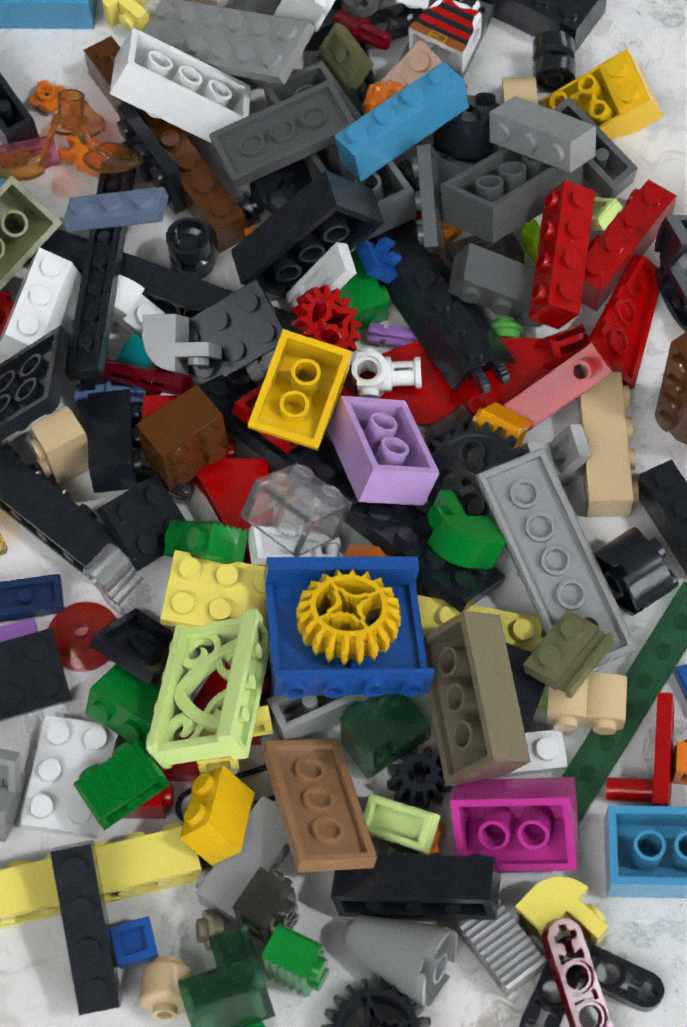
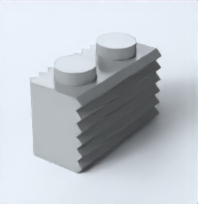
M499 899L497 920L465 919L458 924L457 933L503 994L508 997L543 971L546 965L544 957L546 952L543 944L534 934L527 936L524 930L521 929L519 923L522 922V919L516 909L509 902L502 904Z

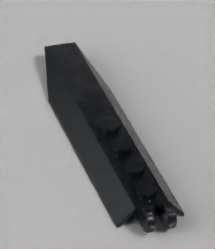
M410 220L367 240L375 245L384 237L395 241L396 244L390 248L388 253L394 251L402 256L400 262L394 265L398 276L389 284L378 279L376 280L380 286L384 285L386 287L391 302L452 391H456L467 378L473 381L481 394L490 392V381L484 374L490 370L502 385L509 383L511 380L510 375L503 362L515 364V359L475 303L463 302L459 297L448 293L451 270L439 253L430 254L424 248V245H420L417 232L418 224Z

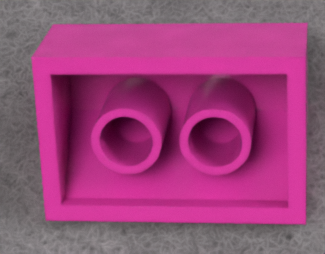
M575 777L484 779L455 786L450 803L457 856H468L473 853L495 856L499 872L577 871L578 807Z

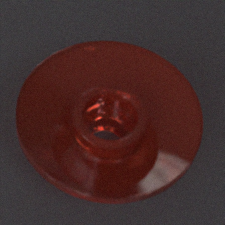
M78 602L65 607V613H59L53 618L49 628L52 627L64 668L77 672H87L98 669L109 662L102 654L89 646L94 633L117 620L108 608L94 602ZM79 628H88L85 635L79 636L75 634Z

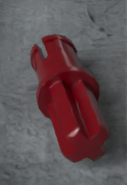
M343 9L339 10L333 18V25L335 23L345 25L357 43L365 42L379 50L389 49L390 43L393 40L392 35L372 25L371 20L367 18L361 19Z

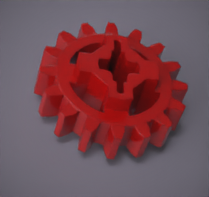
M328 285L320 288L315 286L297 297L298 305L291 310L297 316V319L291 322V326L299 329L297 334L352 352L356 351L355 342L361 340L362 337L356 332V329L361 327L362 324L354 320V315L357 314L358 310L356 308H349V297L341 299L340 289L336 288L330 291Z

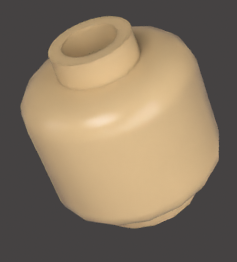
M165 955L155 958L152 963H149L142 969L140 1005L157 1020L170 1021L175 1019L177 1015L184 1013L191 1006L193 972L178 957Z

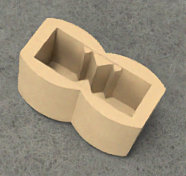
M591 673L571 699L566 696L565 692L559 689L554 690L548 686L546 724L554 725L556 730L563 732L575 731L577 727L592 728L593 732L601 735H612L616 733V730H623L626 720L627 677L610 673Z

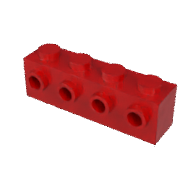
M649 179L640 189L635 188L626 201L625 208L616 215L607 226L605 232L602 235L597 234L588 246L581 303L596 312L617 287L631 259L643 255L656 240L662 221L666 216L673 215L677 195Z
M564 180L554 190H550L547 193L543 203L528 319L559 330L580 314L595 198L594 190Z

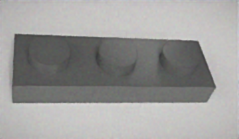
M431 144L417 145V157L412 158V167L415 178L419 177L420 190L415 191L417 211H422V224H419L417 227L418 240L420 245H424V248L430 254L444 253L437 154Z

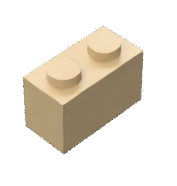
M69 406L30 426L34 440L29 443L37 457L36 462L46 478L52 476L56 483L63 485L89 470L87 436Z

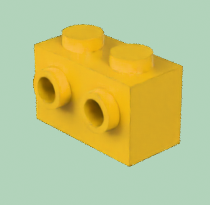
M222 765L209 773H202L193 782L190 801L183 816L184 823L179 837L180 840L211 866L241 852L255 794L254 791Z

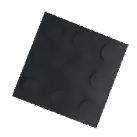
M61 325L0 364V444L15 432L28 428L33 421L41 416L53 413L59 406L70 333Z

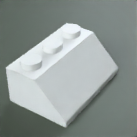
M39 247L29 264L1 334L0 353L11 357L60 325L72 334L71 320L75 318L82 274L71 261Z

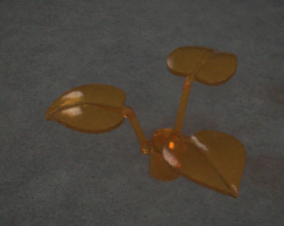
M65 89L57 94V113L52 114L50 129L42 152L38 156L22 149H11L1 152L0 177L8 179L13 175L18 181H29L45 173V166L42 162L46 160L55 133L64 136L85 137L90 151L84 154L83 161L87 167L100 173L123 172L142 164V159L131 149L121 144L105 142L96 146L91 137L105 131V120L92 110L85 100L83 92L75 89Z

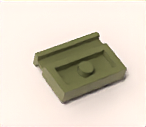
M338 23L333 25L318 48L320 53L317 58L313 57L311 59L313 64L323 61L343 91L354 88L356 91L374 65L345 25Z
M567 609L523 664L524 672L554 690L559 689L565 692L566 696L571 699L612 647L614 635L600 631L599 626Z

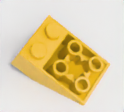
M628 49L623 50L541 99L544 107L553 110L569 96L610 139L634 134L664 117L640 64Z

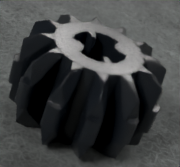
M414 745L409 747V757L398 752L395 755L397 764H391L387 768V773L392 777L387 780V789L396 791L394 801L401 803L408 799L407 805L413 807L416 806V803H421L422 810L426 811L430 810V800L435 804L441 805L444 802L442 793H449L451 791V786H445L440 755L431 758L432 748L429 745L425 747L423 754H418L417 748ZM422 774V779H425V782L417 784L414 775Z

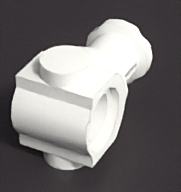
M364 348L356 352L351 373L353 386L358 393V397L380 398L385 392H392L394 386H415L416 389H422L420 357H415L413 361L392 362L390 356L384 357L372 348ZM365 371L376 373V376L369 380L359 377Z

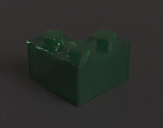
M388 694L378 703H376L373 697L363 703L360 700L350 704L343 711V716L339 718L342 745L367 780L396 762L395 755L398 752L407 755L410 746L414 745L417 748L431 739V725L412 699L403 694Z
M248 925L208 937L217 968L178 981L191 1027H246L275 1017L276 1015Z

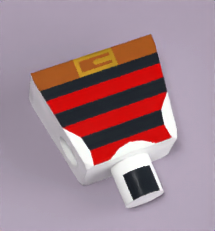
M437 0L409 26V49L421 39L453 70L463 73L481 35L482 15L477 11L480 8V2L478 0H461L460 2L455 0Z

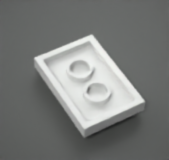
M45 715L20 820L22 829L98 839L101 825L73 784L75 781L80 780L79 776L86 768L94 764L100 766L102 762H106L108 758L112 757L113 751L118 747L120 735L98 722Z

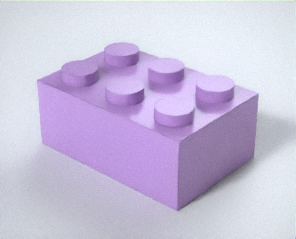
M340 396L327 430L358 502L424 505L440 473L406 401Z

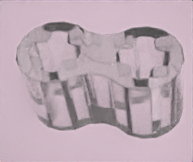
M108 543L82 570L85 577L100 591L108 605L122 616L134 610L152 590L149 583L135 570L129 558L111 543Z

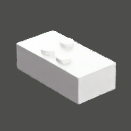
M132 27L115 57L110 94L146 111L153 118L167 121L212 143L209 137L210 133L249 116L251 86Z

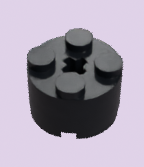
M482 92L476 94V96L467 95L469 108L434 131L433 146L436 150L440 152L441 146L448 149V156L459 159L485 158L487 151L493 150L494 154L499 150V145L490 142L489 112L500 105L496 103V96L494 94Z
M636 527L628 529L594 553L609 588L619 596L615 600L618 607L630 616L643 611L679 586L676 576L667 568L663 560L666 557V551L662 544L656 538L648 540Z

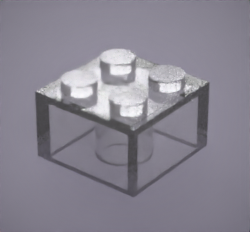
M295 463L256 479L240 517L293 556L299 557L336 539L353 503L345 498L339 489L327 485L317 478L311 469Z

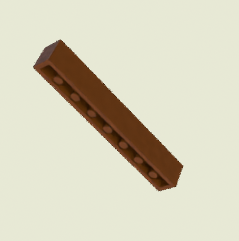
M111 35L83 51L90 77L118 114L117 106L125 103V101L110 94L114 61L120 50V46ZM133 106L179 168L187 210L193 218L200 219L207 225L210 231L211 242L217 251L221 253L240 243L245 238L244 228H247L245 214L182 129L162 119L153 118L146 111Z

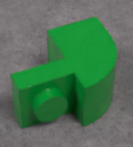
M439 491L427 516L429 524L433 528V532L428 540L429 546L440 557L452 564L465 568L492 569L506 543L493 517L467 516L453 491Z

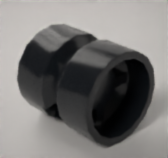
M549 30L540 33L533 40V77L536 79L537 88L543 92L553 93L575 80V41L567 32Z
M187 217L174 221L166 232V243L172 270L197 279L206 277L214 266L209 228L203 221L197 218Z

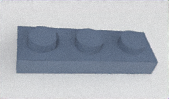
M164 187L70 197L63 224L68 232L163 222L169 196Z

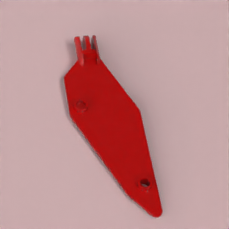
M583 324L544 338L499 337L516 363L509 364L503 362L508 369L511 379L505 385H502L496 379L491 370L484 373L489 379L491 387L490 392L486 394H481L473 381L467 378L453 392L419 341H415L381 355L384 357L390 356L392 362L413 361L415 357H420L422 389H416L415 386H394L392 392H385L379 399L406 401L417 425L456 427V424L460 423L463 427H469L470 421L473 420V417L480 408L484 409L494 402L505 407L504 404L581 351L589 336L585 334L586 330ZM350 365L343 388L355 397H358V393L353 386L352 365ZM365 371L359 377L369 380L374 378L376 373Z

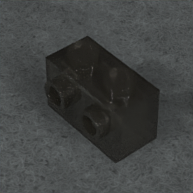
M259 867L233 905V911L239 928L265 945L268 944L279 923L293 929L299 919V914L296 913L298 905L294 888L291 886L292 880L276 869L268 872Z

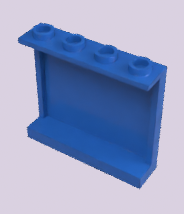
M418 556L267 557L263 585L273 696H286L295 699L313 695L338 698L343 695L378 697L383 694H403L404 696L413 697L420 694H428L434 676V668H428L416 589V579L419 572ZM337 569L342 574H349L354 569L356 575L362 576L369 572L372 581L382 578L384 587H392L394 598H397L400 604L399 615H401V624L398 627V636L394 643H390L387 653L378 651L375 661L365 656L360 665L355 659H348L345 666H343L340 658H334L328 663L325 657L326 653L315 656L312 646L304 645L302 635H299L297 630L298 618H296V607L300 602V596L302 591L308 590L310 581L319 582L323 573L334 577ZM325 609L319 616L326 614L327 609ZM378 618L371 619L370 624L367 626L372 625Z

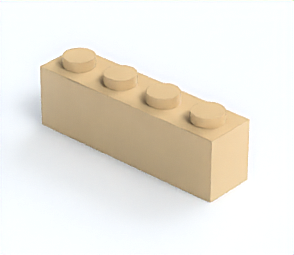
M621 372L611 373L577 397L578 422L582 425L591 453V457L582 465L586 517L630 516L633 502L639 501L638 481H632L631 470L636 468L635 449H629L628 438H632L633 423L632 417H626L625 407H629L630 392L629 386H623Z

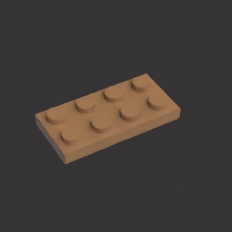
M339 738L265 741L262 753L296 872L374 868L377 856Z

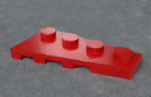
M644 255L631 259L583 347L585 348L594 342L614 372L622 373L623 386H629V390L635 389L660 291L655 273V268L658 267Z

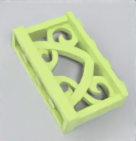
M257 608L243 611L242 617L206 623L203 627L186 628L184 625H176L173 639L169 645V655L165 671L162 673V684L158 700L154 706L150 733L146 738L147 751L163 769L172 768L173 764L231 756L234 760L248 758L269 658L267 622ZM214 645L215 650L212 651L210 654L205 648H202L204 646ZM226 662L230 665L231 669L226 670ZM217 670L220 676L228 681L227 687L218 693L208 703L205 710L202 711L193 704L190 695L208 675ZM194 731V733H193L188 739L178 740V739H179V735H180L181 738L183 739V738L189 736V735ZM206 731L215 733V735L205 736Z

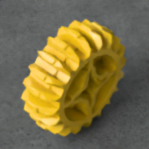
M337 569L334 577L323 573L319 582L310 581L308 590L302 591L300 602L296 607V618H298L297 630L299 635H302L304 645L312 646L315 656L326 653L325 657L328 663L334 658H340L343 666H345L348 659H355L360 665L365 656L375 661L378 651L387 653L390 643L395 642L398 636V627L401 624V615H399L400 604L398 599L394 598L392 587H384L382 578L372 581L369 572L359 576L356 575L354 569L349 574H342ZM325 609H327L326 614L319 616ZM378 618L372 625L367 626L370 624L371 619Z

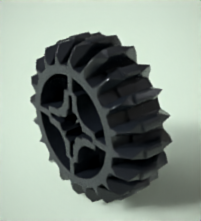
M378 977L376 981L377 988L369 989L367 978L361 979V992L357 993L351 984L347 985L346 992L349 997L347 1001L342 996L335 995L333 1002L340 1011L326 1009L325 1017L329 1021L334 1022V1024H324L321 1027H344L352 1013L363 1006L366 1018L359 1027H372L371 1016L374 1017L376 1026L429 1027L431 1020L425 1016L417 1017L424 1011L425 1006L418 1003L410 1006L409 1004L412 1000L406 994L399 996V991L395 985H391L390 990H385L383 978ZM376 1003L386 1004L395 1008L406 1020L399 1021L398 1018H384L380 1015Z

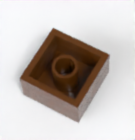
M197 384L136 424L145 460L170 490L178 484H185L190 481L197 471L207 464L218 462L223 458L226 451L229 450L223 414Z

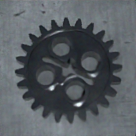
M470 421L468 431L460 423H457L456 434L454 435L446 429L442 430L445 441L440 443L438 440L432 439L431 442L435 447V451L433 453L430 452L440 474L427 498L428 502L422 507V510L427 514L429 513V509L433 506L439 491L445 490L442 485L443 479L448 474L455 473V484L446 490L454 492L466 515L492 516L481 490L473 486L471 480L452 464V459L457 458L468 471L476 475L523 456L527 451L522 446L514 448L518 439L513 435L505 438L506 430L499 426L493 433V425L489 422L484 423L481 431L475 421ZM475 447H480V458L473 463H468L467 456L469 451ZM479 497L481 500L479 510L474 514H469L467 511L469 501Z

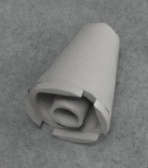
M358 915L354 920L347 922L342 933V942L345 943L346 953L383 978L390 985H395L398 991L406 994L416 1004L418 1003L422 1006L430 1007L439 999L450 978V975L444 973L447 962L455 963L458 952V933L447 926Z

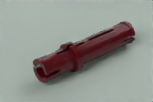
M109 359L105 360L103 376L95 377L98 380L102 379L144 388L149 393L155 395L167 393L180 396L193 386L192 378L189 375L167 372L158 366L147 368Z

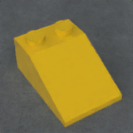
M283 329L247 428L318 451L348 374L352 351Z

